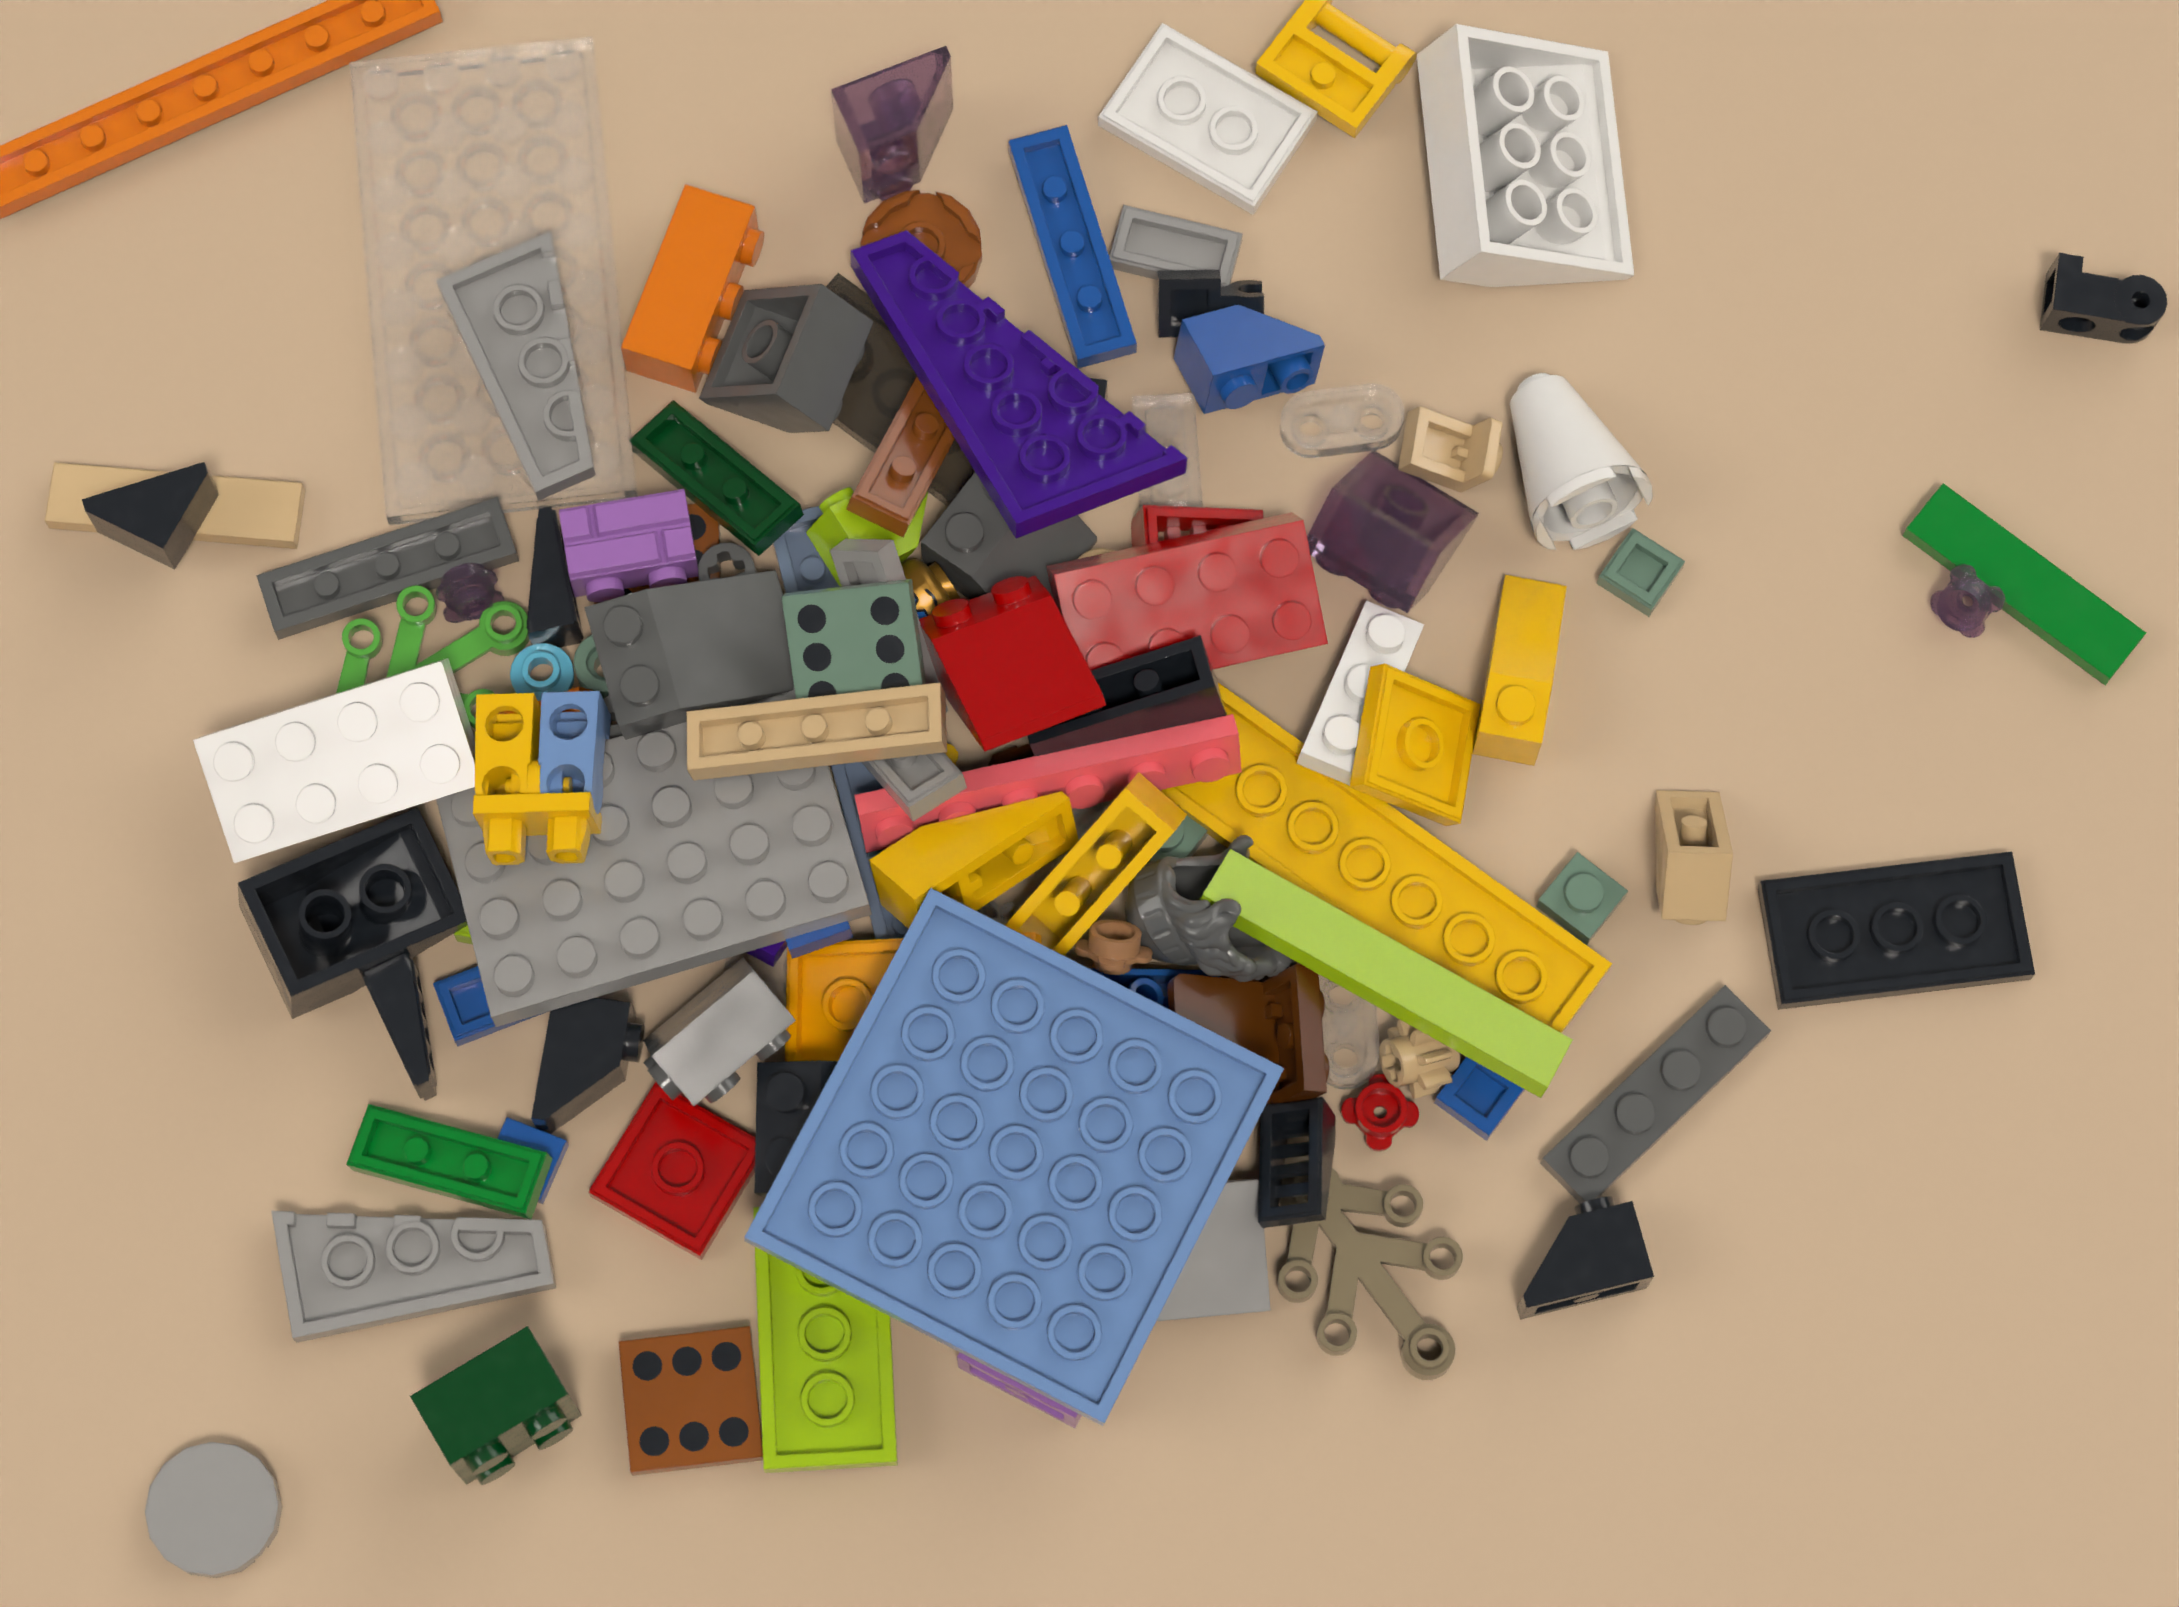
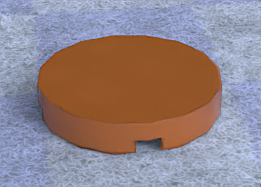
M920 190L903 191L884 200L867 218L862 232L863 236L860 247L907 230L958 271L959 281L967 288L975 282L982 262L980 229L969 209L952 196L936 192V195L920 193Z

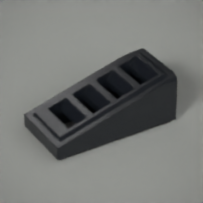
M551 506L540 508L538 511L526 628L531 645L547 643L561 648L580 644L581 639H584L576 597L574 596L569 578L561 525L556 510H552Z
M407 952L365 971V976L362 978L420 1099L424 1098L426 1101L437 1095L435 1088L437 1083L420 975L410 953Z
M1323 1097L1265 1105L1261 1113L1258 1223L1262 1228L1326 1220L1336 1138V1116ZM1309 1136V1142L1287 1144L1288 1138ZM1309 1155V1161L1284 1164L1285 1158ZM1308 1175V1182L1282 1185V1178ZM1308 1195V1203L1279 1206V1200L1282 1198Z

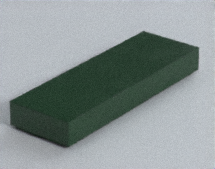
M674 400L629 440L631 448L637 456L678 490L684 489L685 495L758 556L767 550L804 515L800 503Z

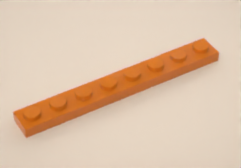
M327 0L0 145V219L443 22L440 10L435 0Z

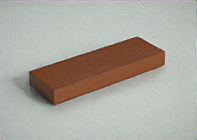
M916 377L851 496L846 509L903 538L956 440L918 377Z

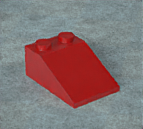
M1015 576L996 583L991 588L990 593L971 600L959 598L945 601L937 605L932 610L931 615L919 619L920 627L938 681L945 692V697L984 752L1106 706L1103 693L1055 601L1036 576L1029 578Z

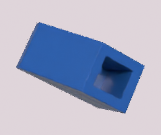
M1234 305L1182 319L1173 359L1202 412L1207 414L1225 408H1242L1254 400L1280 393H1296L1309 385L1315 384L1325 343L1320 335L1244 306Z

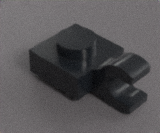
M1220 270L1158 271L1159 338L1178 337L1182 319L1234 305H1241L1264 314L1262 281H1237L1228 286L1221 287Z

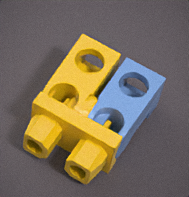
M600 691L543 692L541 706L534 693L476 695L473 815L483 831L485 851L492 864L519 865L525 862L526 836L547 835L546 853L550 861L560 864L585 862L590 834H601L602 815L600 810L603 800L605 739H609L611 714ZM568 709H577V710H580V711H582V712H562V711L568 710ZM503 711L516 712L515 714H498Z

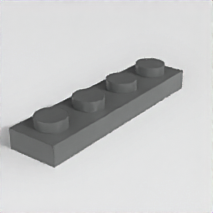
M495 497L256 576L274 632L278 640L396 602L399 594L409 586L417 585L433 590L518 562L519 559L499 499Z
M1726 985L1723 986L1542 1158L1540 1164L1579 1203L1599 1198L1764 1041L1771 1030Z

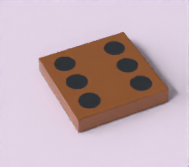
M750 1326L618 1341L630 1473L632 1476L763 1460L762 1431L752 1330Z

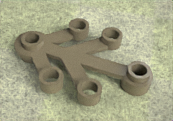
M1332 1168L1326 1220L1293 1224L1288 1260L1280 1270L1277 1286L1280 1294L1286 1300L1293 1303L1305 1302L1313 1296L1317 1287L1318 1276L1311 1263L1320 1227L1335 1247L1336 1252L1326 1317L1320 1322L1316 1334L1319 1347L1325 1353L1332 1356L1344 1355L1353 1348L1357 1338V1327L1352 1317L1359 1279L1404 1340L1401 1348V1360L1405 1369L1418 1379L1434 1380L1443 1376L1454 1360L1455 1344L1453 1338L1443 1327L1436 1324H1426L1382 1264L1422 1270L1434 1279L1446 1280L1453 1277L1462 1264L1463 1254L1460 1246L1456 1241L1448 1237H1438L1429 1243H1421L1359 1233L1343 1213L1352 1212L1385 1216L1386 1220L1396 1227H1409L1419 1219L1423 1209L1422 1196L1414 1187L1401 1184L1394 1186L1389 1191L1342 1184L1338 1173ZM1308 1175L1282 1178V1185L1308 1181ZM1301 1196L1279 1200L1281 1206L1308 1203ZM1397 1196L1409 1197L1415 1205V1211L1409 1216H1399L1393 1212L1391 1200ZM1437 1248L1449 1250L1454 1257L1453 1266L1448 1269L1435 1267L1430 1260V1253ZM1292 1271H1302L1308 1276L1310 1286L1303 1292H1294L1287 1287L1285 1277ZM1338 1323L1345 1326L1349 1333V1340L1343 1345L1329 1343L1324 1335V1330L1329 1325ZM1426 1338L1434 1339L1441 1347V1356L1431 1361L1423 1359L1417 1351L1418 1342Z

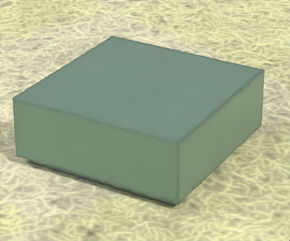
M1632 528L1599 575L1596 584L1650 617L1683 569L1685 561Z

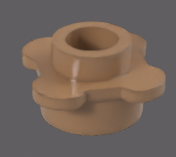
M1113 919L1093 923L1089 931V940H1078L1074 948L1077 955L1092 959V965L1097 971L1110 975L1128 973L1131 970L1132 964L1149 963L1152 960L1153 954L1150 948L1140 946L1142 932L1137 926L1126 921Z

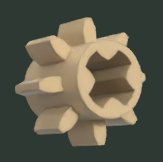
M1400 1019L1398 1020V1026L1388 1028L1387 1033L1390 1039L1382 1041L1379 1049V1058L1383 1073L1390 1084L1394 1085V1087L1409 1084L1411 1095L1416 1099L1441 1092L1442 1085L1452 1083L1450 1072L1456 1071L1459 1067V1052Z

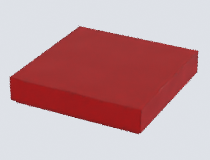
M655 1082L588 1193L593 1199L702 1260L755 1173L756 1138L699 1105L693 1106L688 1099L681 1095L672 1100L659 1084Z

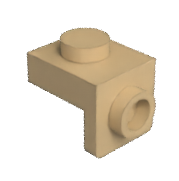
M1419 406L1407 413L1398 470L1461 493L1492 479L1500 466L1503 456V447L1500 443L1502 422L1490 417L1475 425H1471Z

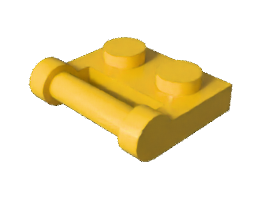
M1304 0L1256 62L1255 74L1284 93L1318 111L1317 114L1355 139L1395 85L1399 84L1408 74L1416 60L1417 53L1402 43L1397 47L1331 5L1332 0ZM1320 26L1381 67L1376 73L1311 30Z

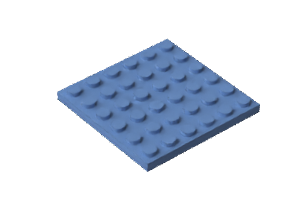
M930 888L749 1227L744 1240L1103 1426L1284 1068Z

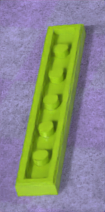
M1232 849L1227 853L1200 899L1208 900L1211 905L1226 898L1237 901L1242 911L1233 927L1539 1098H1542L1573 1041L1568 1036Z

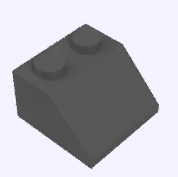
M823 284L744 290L699 399L707 405L788 433L829 431L832 422L838 417L842 409V398L852 373L864 355V344L873 321Z
M975 472L921 540L922 562L927 566L937 562L955 590L970 600L990 593L991 588L996 583L1015 576L1027 578L1036 576L1052 596L1046 566L1077 560L1082 554L1093 548L1097 542V536L1076 515L1016 539Z

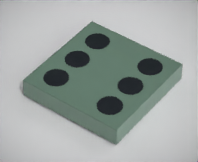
M912 579L791 592L781 596L796 699L926 684Z

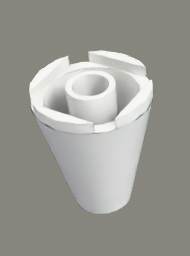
M1539 373L1526 378L1520 383L1516 393L1511 398L1510 409L1531 528L1537 541L1545 548L1557 550L1553 541H1570L1573 550H1577L1609 540L1629 528L1638 519L1634 512L1637 505L1644 498L1649 506L1653 499L1652 485L1646 473L1564 377Z

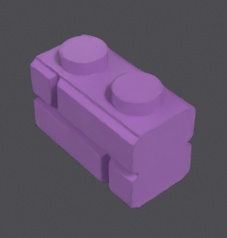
M684 489L559 510L568 573L575 597L586 595L587 600L591 602H604L623 596L625 594L624 589L645 585H649L650 588L685 584L687 583V578L698 577V563Z

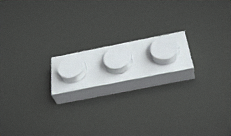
M1366 600L1303 745L1297 764L1350 786L1370 667L1385 663L1405 672L1424 624Z

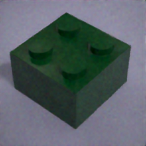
M528 1326L410 1396L447 1462L466 1485L475 1479H478L481 1485L498 1479L515 1466L512 1457L536 1444L539 1450L556 1444L573 1431L570 1422L581 1416Z

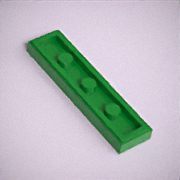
M1944 483L1917 514L1903 534V537L2105 686L2146 634L2144 630Z

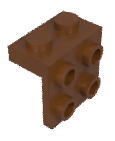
M1295 964L1264 982H1239L1231 978L1193 974H1179L1168 982L1169 1010L1284 1068L1266 1105L1317 1098L1327 1093L1326 1082L1329 1076V1060L1324 1052L1322 1027L1325 999L1320 990L1319 974L1303 965Z

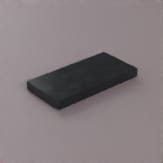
M2012 851L1760 881L1757 886L1778 1010L2031 980L2035 975Z

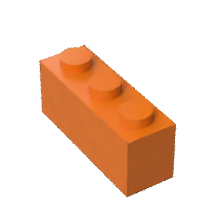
M684 185L621 346L626 371L694 393L697 392L703 374L709 375L721 347L722 340L717 338L724 319L732 320L743 294V286L738 283L745 265L754 267L762 250L764 232L758 229L755 206L690 185Z

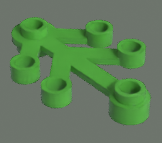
M409 586L399 594L396 602L401 620L387 677L446 658L449 659L454 674L490 651L500 656L517 654L529 642L526 628L527 614L519 605L513 602H496L484 610L479 620V627L417 664L426 625L430 624L436 615V603L431 592L425 587ZM413 598H422L428 602L427 610L419 616H412L405 612L407 602ZM501 616L513 618L516 621L513 631L504 635L496 633L492 629V625L497 618ZM355 619L349 622L343 630L342 642L347 652L336 693L365 685L369 661L382 648L380 631L376 624L368 619ZM361 630L369 631L374 635L372 644L365 649H357L351 645L353 635ZM478 689L469 695L460 693L470 725L474 729H476V718L472 715V708L476 704V695L496 694L491 690Z

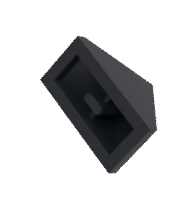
M205 462L94 495L82 499L85 512L98 533L175 570L219 494Z

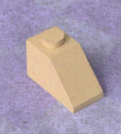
M1656 790V892L1661 919L1675 920L1686 925H1699L1706 921H1726L1733 850L1720 792Z

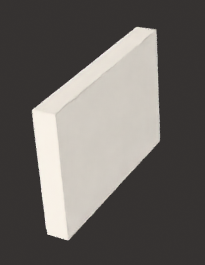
M1162 23L1098 116V126L1254 215L1317 121L1318 111Z

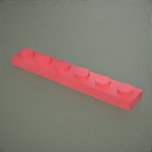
M1231 714L964 771L962 773L967 788L915 821L909 818L885 789L856 794L854 796L865 851L869 853L886 849L920 826L1061 791L1070 798L1072 809L1091 808L1099 803L1114 800L1138 772L1160 791L1200 781L1213 782L1224 776L1242 773L1239 733L1234 716Z

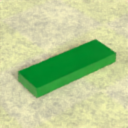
M368 1104L346 1165L355 1172L532 1220L553 1158L547 1152Z

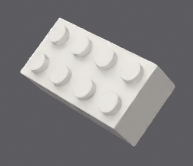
M448 658L193 740L234 863L475 787V738Z

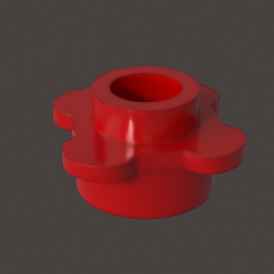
M1377 1074L1370 1078L1368 1086L1361 1091L1357 1098H1348L1344 1101L1341 1108V1116L1347 1124L1356 1125L1366 1136L1368 1148L1381 1152L1390 1148L1392 1137L1400 1130L1416 1125L1419 1119V1109L1414 1102L1406 1101L1404 1094L1397 1087L1390 1084L1384 1074ZM1382 1107L1386 1110V1116L1384 1118H1377L1374 1115V1110Z

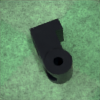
M2065 253L2058 254L2046 273L2040 322L2041 331L2125 344L2137 343L2148 337L2165 314L2168 305L2167 294L2162 285L2155 279L2145 275H2132L2119 280V278L2082 272L2083 256Z

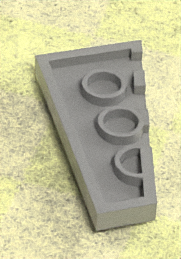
M551 231L437 279L439 291L538 501L596 476Z
M271 1211L292 1338L296 1343L556 1288L546 1229L542 1220L457 1217L455 1220L426 1219L421 1216L412 1215L367 1217L356 1216L353 1213L308 1215L296 1214L294 1211Z

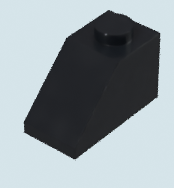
M592 998L550 1011L531 1116L536 1129L552 1134L626 1080L629 1061L639 1063L643 1049L645 1026L644 1024L636 1023V1016L631 1002Z
M1608 1196L1592 1199L1575 1206L1576 1215L1568 1217L1517 1306L1520 1320L1643 1290L1648 1287L1654 1278L1633 1201L1615 1205L1613 1197Z

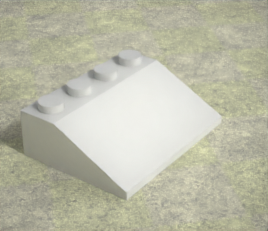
M1456 24L1417 54L1440 280L1485 287H1508L1628 280L1634 276L1608 51Z

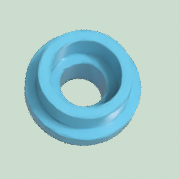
M539 643L526 647L515 657L510 670V679L516 693H534L539 701L543 692H565L570 690L574 683V668L569 656L561 648L552 644ZM546 664L553 668L552 675L545 681L533 680L530 674L537 665Z

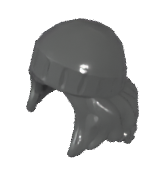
M1240 835L1224 852L1217 855L1183 858L1167 856L1147 863L1130 881L1125 899L1126 921L1134 924L1141 930L1140 946L1148 947L1152 950V959L1182 966L1198 964L1201 970L1209 976H1226L1239 982H1248L1253 979L1261 980L1264 976L1274 977L1298 963L1233 927L1242 911L1237 901L1226 898L1211 905L1208 900H1200L1230 849L1249 859V848L1254 843L1251 837Z

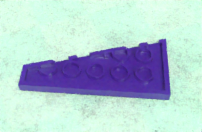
M907 230L851 250V268L1016 539L1186 473L1188 458L1172 445L1167 449L1146 433V424L1130 411L1123 414L1099 395V386L1032 331L1028 330L1023 333L1005 318V309L990 297L984 300L978 297L959 281L958 271Z

